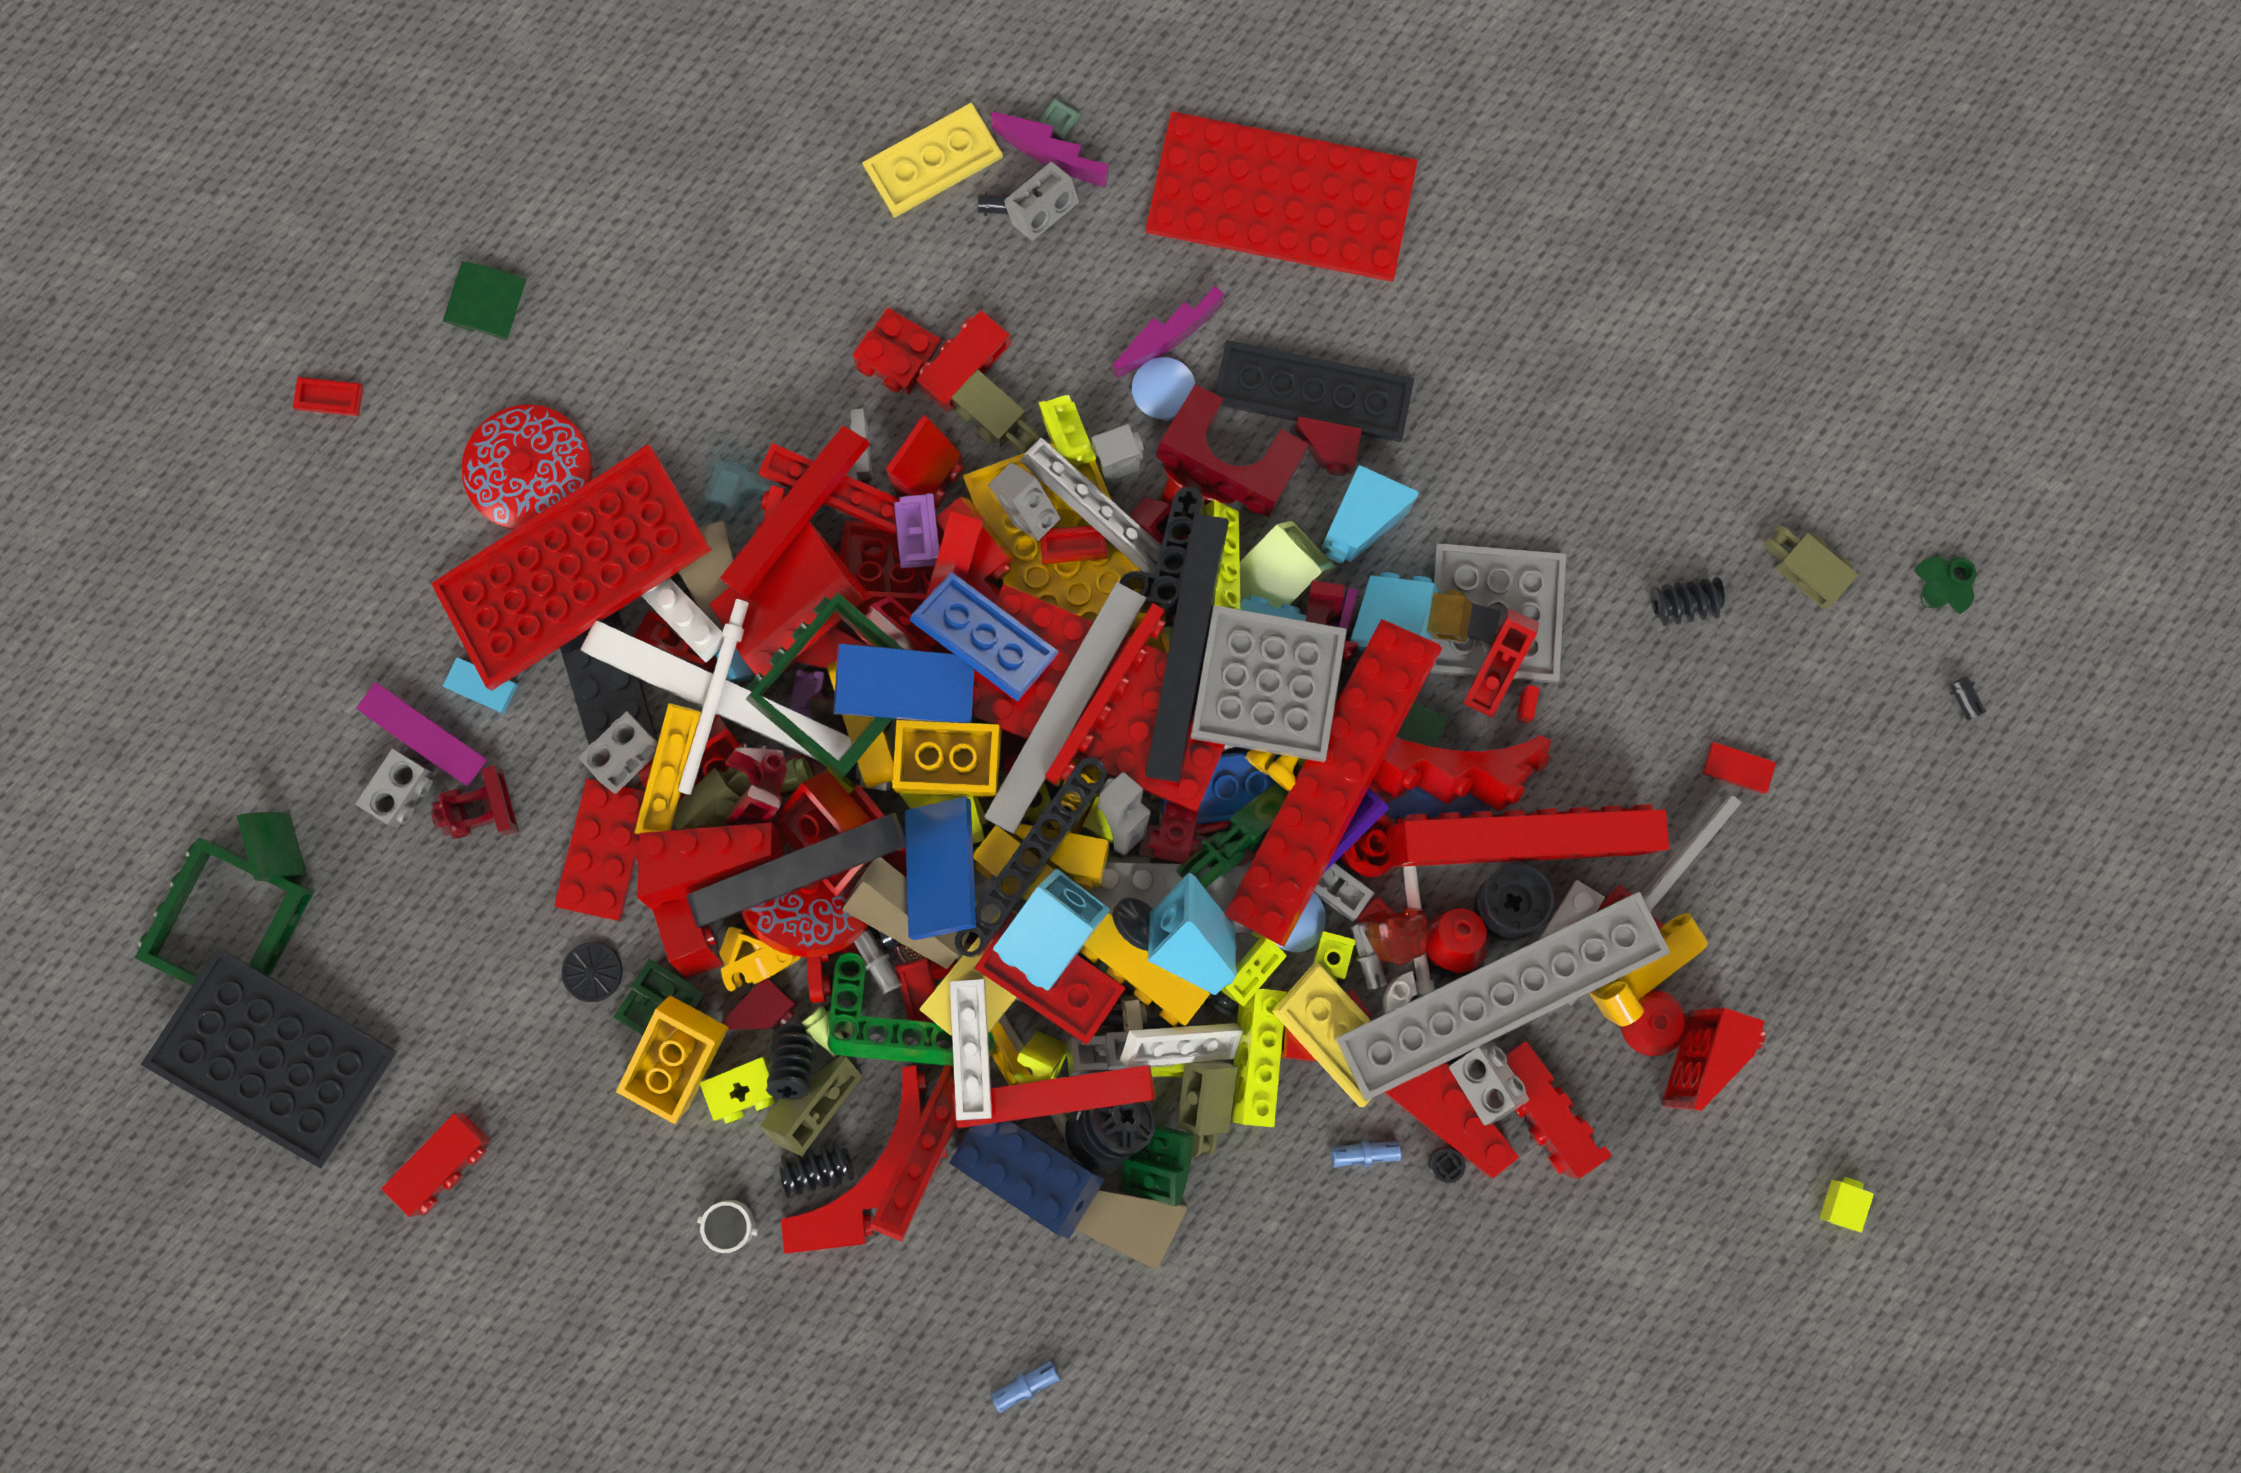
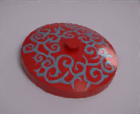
M539 405L512 406L491 415L474 431L466 445L462 458V480L470 501L488 520L508 530H515L592 479V456L582 433L574 423L561 413Z
M786 839L783 840L782 857L796 851ZM821 880L742 911L747 926L759 940L779 952L799 957H818L838 952L857 940L868 926V924L842 910L857 881L837 897Z

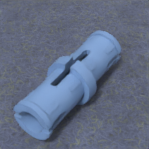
M1395 1139L1369 1143L1368 1140H1360V1144L1331 1146L1332 1166L1336 1168L1362 1164L1363 1167H1371L1372 1163L1400 1161L1401 1149L1400 1146H1397L1399 1141Z
M1049 1360L1044 1365L1025 1375L1020 1373L1016 1376L1017 1379L995 1392H991L990 1396L994 1399L993 1403L998 1412L1002 1413L1024 1399L1029 1401L1035 1398V1393L1061 1379L1057 1374L1058 1372L1054 1364Z

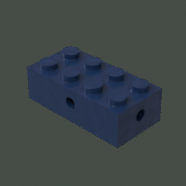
M1014 1120L971 1126L949 1164L1056 1235L1070 1239L1105 1180Z

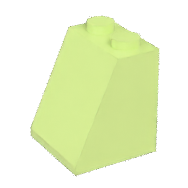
M1293 521L1277 524L1240 561V601L1242 598L1249 600V596L1253 595L1269 600L1268 605L1281 608L1282 604L1294 606L1310 592L1312 580L1322 581L1336 568V565L1326 557Z

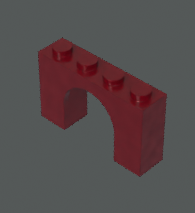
M1195 384L1161 439L1156 458L1169 468H1176L1188 474L1194 481L1201 484L1205 483L1218 490L1222 496L1229 499L1235 498L1240 503L1246 505L1252 512L1270 517L1302 462L1309 443L1280 429L1266 455L1257 463L1249 466H1233L1224 463L1211 452L1206 441V435L1219 415L1224 399Z

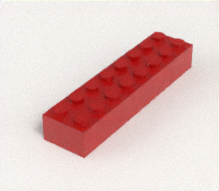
M1653 804L1634 805L1633 808L1621 809L1620 805L1604 806L1601 809L1590 811L1589 807L1569 808V811L1557 812V808H1548L1526 813V816L1525 810L1504 811L1503 814H1495L1494 817H1492V811L1473 812L1472 815L1461 816V819L1459 813H1443L1437 817H1430L1429 820H1427V814L1407 815L1406 818L1397 819V824L1387 827L1390 867L1648 855L1669 850L1666 809L1654 810Z

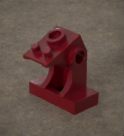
M1312 580L1305 622L1327 625L1330 621L1339 622L1345 585ZM1345 641L1342 655V663L1344 665L1351 663L1350 659L1356 657L1358 642Z
M741 744L739 748H735L726 760L725 765L745 773L749 778L750 786L729 811L726 824L735 826L767 823L778 811L782 801V797L779 795L787 772L783 750L771 749L768 746L748 748L747 744ZM757 774L762 776L761 780L757 778Z
M496 766L481 769L485 786L476 791L461 795L460 789H454L439 794L436 802H432L433 809H431L435 828L441 827L443 836L451 835L452 839L469 836L472 834L471 829L494 822L496 823L497 831L501 834L510 835L519 832L503 769ZM482 799L486 814L468 820L464 804Z
M1166 803L1161 828L1148 824L1146 836L1141 842L1139 856L1172 864H1183L1202 848L1203 840L1207 841L1210 839L1209 837L1194 834L1199 810L1196 813L1182 806Z

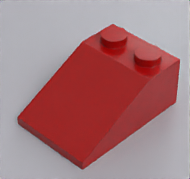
M923 415L887 466L886 471L898 496L933 494L934 507L937 509L946 496L945 488L950 481L955 483L959 479L964 467L962 466L963 459L961 453L932 421Z

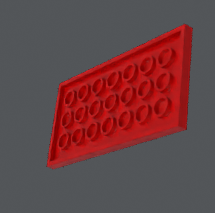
M1171 111L1147 220L1146 233L1393 282L1418 160Z
M647 444L438 578L431 585L485 687L493 691L590 629L596 621L601 622L712 551L654 448Z
M1003 584L995 604L1059 652L1052 663L1019 701H1016L974 669L972 717L988 724H997L1000 726V729L1028 740L1094 622ZM1126 636L1085 710L1131 639L1130 637ZM1146 645L1144 648L1148 650V654L1139 668L1133 665L1126 676L1131 679L1127 688L1121 696L1114 695L1109 703V706L1113 709L1103 725L1097 722L1091 732L1095 736L1092 744L1085 754L1079 751L1074 760L1080 763L1086 758H1096L1104 764L1107 775L1117 778L1124 772L1144 791L1197 813L1225 745L1190 739L1196 708L1195 702L1181 783L1145 777L1168 658L1167 653ZM1089 766L1095 770L1100 771L1098 768L1094 766Z

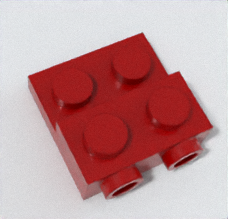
M887 307L872 331L868 330L852 357L856 364L855 368L860 373L870 378L874 374L884 380L882 384L892 392L898 394L901 390L909 395L917 383L918 371L926 362L931 361L942 344V340Z

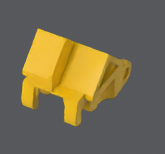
M736 927L728 928L719 953L725 964V967L721 968L723 981L729 991L744 985L741 973L744 975L746 983L753 981L756 984L787 968L801 958L779 952L767 946L750 929L744 931Z

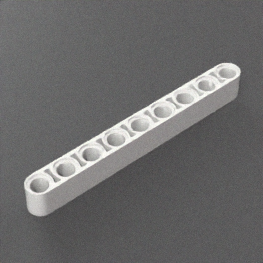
M599 621L593 624L580 649L581 651L703 708L713 677L712 673ZM727 680L725 681L716 710L717 715L818 761L745 700L751 691ZM766 699L837 760L852 744L850 737Z

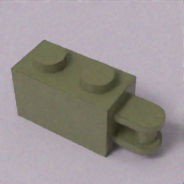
M979 370L952 396L955 407L953 412L964 423L967 424L971 421L979 428L977 430L978 435L988 444H992L994 441L999 447H1002L1007 441L1018 452L1023 454L1027 452L1026 448L1032 441L1037 442L1039 440V436L1024 423L1026 421L1025 411ZM1020 429L1023 433L1016 439L1013 434Z
M1778 525L1774 529L1775 534L1772 538H1766L1763 542L1764 547L1780 560L1774 568L1824 610L1833 605L1858 576L1852 570L1853 566L1843 557L1835 556L1827 549V544L1815 535L1811 536L1809 533H1806L1799 539L1787 528ZM1784 543L1791 547L1788 552L1781 547Z
M715 767L692 789L691 795L686 794L678 802L673 819L676 829L722 827L727 825L726 820L729 811L750 786L748 776L732 767H729L724 773Z
M1221 1060L1185 1063L1177 1127L1194 1134L1192 1157H1197L1201 1153L1203 1155H1212L1216 1150L1218 1134L1229 1133L1238 1067Z

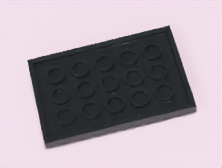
M220 947L217 948L140 1065L321 1169L398 1051Z

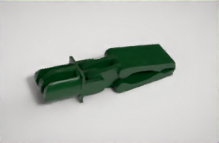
M1276 783L1231 817L1230 823L1232 825L1229 830L1222 833L1217 832L1207 841L1203 840L1202 848L1177 868V874L1184 878L1188 873H1191L1205 889L1220 876L1226 878L1227 872L1244 857L1243 852L1246 848L1251 853H1255L1260 848L1288 794Z

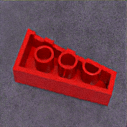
M772 823L640 833L637 898L649 909L662 906L664 902L673 899H684L686 895L778 859L782 857L783 835Z
M640 840L631 843L637 863H639ZM686 898L681 900L673 899L662 903V906L652 909L668 961L686 979L724 965L712 927L706 925L697 928Z
M1520 1041L1504 1052L1508 1066L1513 1074L1523 1082L1526 1089L1525 1093L1530 1099L1514 1110L1519 1118L1525 1116L1532 1126L1528 1129L1529 1134L1538 1146L1544 1144L1551 1156L1547 1159L1559 1175L1564 1173L1568 1177L1581 1179L1612 1157L1606 1146L1600 1149L1593 1142L1594 1130L1588 1122L1584 1121L1579 1115L1574 1116L1571 1110L1574 1109L1572 1101L1560 1087L1554 1088L1552 1086L1553 1076L1527 1041Z
M1446 1062L1383 1093L1453 1150L1458 1151L1464 1159L1487 1177H1496L1520 1158L1493 1123L1486 1126L1483 1124Z

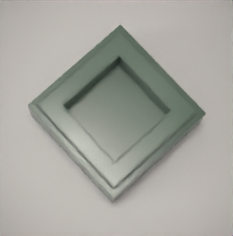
M1054 98L1038 122L1053 126L1054 137L1065 141L1081 116L1080 113Z

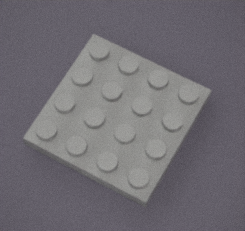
M1437 543L1434 555L1433 583L1440 590L1439 594H1444L1445 590L1460 591L1464 593V596L1471 603L1501 611L1496 633L1509 609L1539 622L1537 635L1513 680L1545 683L1559 682L1566 554ZM1432 637L1431 641L1440 644L1442 650L1430 673L1475 677L1491 644L1468 637L1466 643L1438 640Z
M1213 605L1190 739L1325 762L1347 629Z

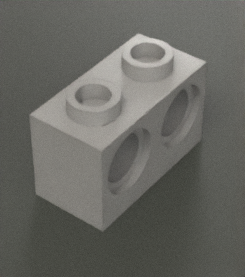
M1050 162L1007 197L1004 203L1012 225L1033 241L1076 206L1079 200L1072 178L1054 163Z
M1129 424L1092 437V449L1096 456L1095 461L1104 483L1140 470V460L1143 459L1142 450L1144 448L1138 432L1132 433Z
M1012 462L989 484L990 489L1013 525L1037 541L1061 519L1036 477Z
M626 711L596 741L592 742L578 758L599 782L616 794L655 757L658 741L639 721Z
M391 749L355 805L385 824L399 828L401 824L407 823L413 815L414 808L412 806L418 797L424 796L431 788L433 783L431 778L434 772L404 753ZM411 768L413 777L409 783L403 784L402 775L407 769ZM392 796L394 798V806L389 812H385L383 808L384 801Z
M1335 863L1322 875L1314 890V893L1321 900L1351 922L1357 918L1374 895L1373 891Z
M1494 1042L1478 1046L1449 1066V1069L1485 1126L1501 1120L1530 1100L1525 1093L1526 1089L1523 1082L1513 1074L1507 1064L1505 1053ZM1480 1060H1481V1061L1484 1063V1065H1485V1068H1486V1073H1485V1074H1484V1073L1481 1071V1069H1480V1066H1479ZM1498 1090H1500L1504 1096V1103H1502L1498 1098Z

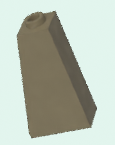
M724 521L699 527L712 551L680 570L679 574L699 608L723 632L724 628L709 604L729 588L720 577L734 561L736 555L729 528Z
M882 858L874 859L855 884L842 910L946 969L949 968L955 959L959 961L963 955L958 952L954 944L957 932L919 940H912L908 937L907 878ZM967 933L962 939V946L966 951L970 946V944L966 942L969 933Z
M1099 1189L1077 1225L1076 1230L1158 1271L1187 1211V1206L1181 1203L1177 1206H1172L1137 1195Z

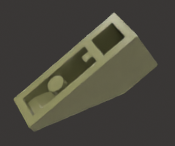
M840 1056L811 1077L807 1096L795 1100L780 1099L760 1124V1127L777 1146L802 1156L863 1076L846 1056Z

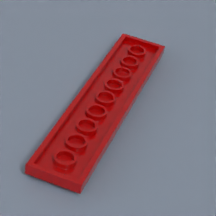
M1384 619L1380 620L1334 707L1325 762L1306 759L1296 778L1295 785L1289 791L1224 914L1226 917L1285 947L1442 650L1440 644Z

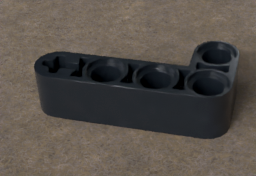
M1182 488L1173 498L1155 574L1131 571L1126 573L1119 582L1131 590L1143 589L1139 594L1146 597V601L1139 613L1146 614L1154 603L1164 609V616L1173 617L1176 615L1194 514L1207 516L1203 497L1196 488ZM1182 534L1189 535L1186 539H1177ZM1174 564H1182V566L1176 570L1169 569ZM1165 594H1175L1171 599H1162Z

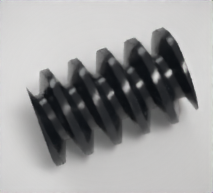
M1719 577L1713 578L1712 582L1707 578L1702 579L1699 584L1694 580L1689 581L1687 585L1681 582L1676 583L1674 587L1665 584L1661 587V590L1653 586L1650 592L1653 612L1657 618H1660L1663 626L1668 625L1669 616L1673 617L1676 624H1680L1682 614H1685L1688 622L1691 623L1694 621L1695 612H1698L1700 619L1704 621L1707 619L1708 610H1711L1713 617L1718 619L1720 617V609L1723 608L1725 603L1724 586Z
M796 1024L780 1026L775 1029L772 1035L773 1043L771 1045L766 1091L769 1095L778 1099H801L809 1093L808 1084L811 1080L810 1071L812 1070L811 1061L813 1059L814 1041L807 1036L805 1029Z
M837 1140L833 1141V1151L831 1152L828 1151L824 1144H821L820 1154L817 1156L812 1148L807 1149L806 1159L794 1153L793 1163H790L785 1155L781 1156L779 1169L787 1198H790L791 1188L797 1196L803 1194L804 1184L810 1192L815 1191L817 1180L823 1188L829 1187L830 1177L836 1184L842 1183L843 1173L849 1180L854 1179V1170L848 1149L846 1147L842 1148Z

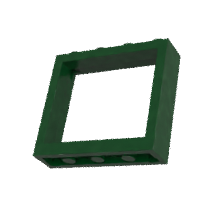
M837 592L831 600L825 596L814 608L813 612L817 614V617L810 625L803 621L794 631L791 637L795 642L788 650L781 647L769 660L773 667L766 676L760 672L746 687L751 693L745 700L841 779L875 741L892 718L874 717L839 760H837L762 697L833 613L838 615L874 647L905 650Z
M198 838L188 848L185 855L186 862L181 871L172 878L169 885L170 892L165 901L156 908L153 915L154 922L149 931L139 940L138 952L135 956V959L190 986H193L199 975L158 956L208 859L212 855L252 874L247 857L203 838ZM278 878L268 882L287 891L250 962V965L271 976L315 892V890L287 878Z

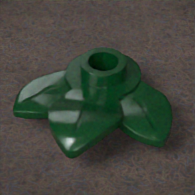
M1935 556L1917 565L1914 572L1926 581L1921 592V602L1924 607L1939 608L1949 603L1955 612L1961 614L1972 605L1974 600L1972 584L1976 578V568L1970 560L1964 557H1955L1948 561L1942 557ZM1954 569L1962 571V579L1955 577Z

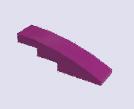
M992 111L990 117L992 130L1015 148L1045 166L1050 162L1054 163L1070 177L1106 188L1109 177V164L1081 158V145L1054 139L1053 126Z
M1214 286L1195 309L1186 302H1183L1164 325L1153 317L1113 364V375L1119 378L1139 369L1149 360L1159 358L1175 348L1200 328L1223 304L1224 293Z
M376 681L355 708L466 786H469L487 761V758Z

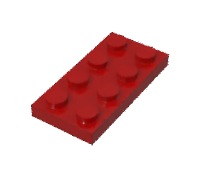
M586 779L554 907L621 922L636 863L631 843L640 840V834L635 833L645 791L622 787L614 794L601 782Z
M1013 912L974 969L1088 1046L1125 990V987L1078 955L1075 956L1048 991L1043 987L1033 985L1027 979L1025 973L1017 967L1003 962L999 957V953L993 950L1017 916Z

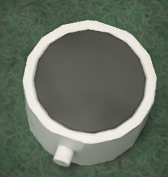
M725 1200L712 1205L704 1213L703 1217H698L697 1223L701 1224L700 1233L705 1244L710 1249L719 1253L736 1251L744 1247L751 1240L752 1236H757L758 1229H754L755 1220L752 1211L745 1204L737 1200Z

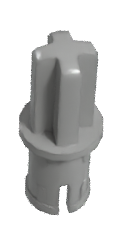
M1360 922L1353 925L1351 931L1354 940H1356L1355 945L1359 955L1356 957V960L1361 962L1367 989H1376L1378 985L1381 987L1387 985L1388 983L1379 957L1382 955V952L1377 950L1370 923Z
M865 930L854 943L867 964L865 966L866 970L871 971L883 995H886L900 987L902 983L887 960L889 955H884L871 931Z

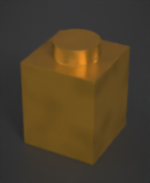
M1445 590L1444 594L1433 593L1427 632L1434 639L1466 643L1473 604L1460 591Z

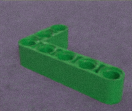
M845 953L837 959L827 1035V1046L830 1051L841 1056L954 1066L952 1036L936 1023L861 1016L866 969L865 961L855 953ZM853 970L857 975L848 977L842 971ZM842 1000L851 1001L854 1004V1006L845 1008L842 1007L839 1004V1002ZM839 1031H846L851 1035V1037L847 1039L838 1038L835 1035V1033ZM991 1032L988 1033L989 1060L995 1043ZM873 1034H879L882 1037H884L885 1040L882 1042H874L869 1038V1036ZM911 1037L916 1039L918 1044L907 1045L903 1039ZM944 1040L949 1042L952 1047L944 1049L939 1047L936 1042Z

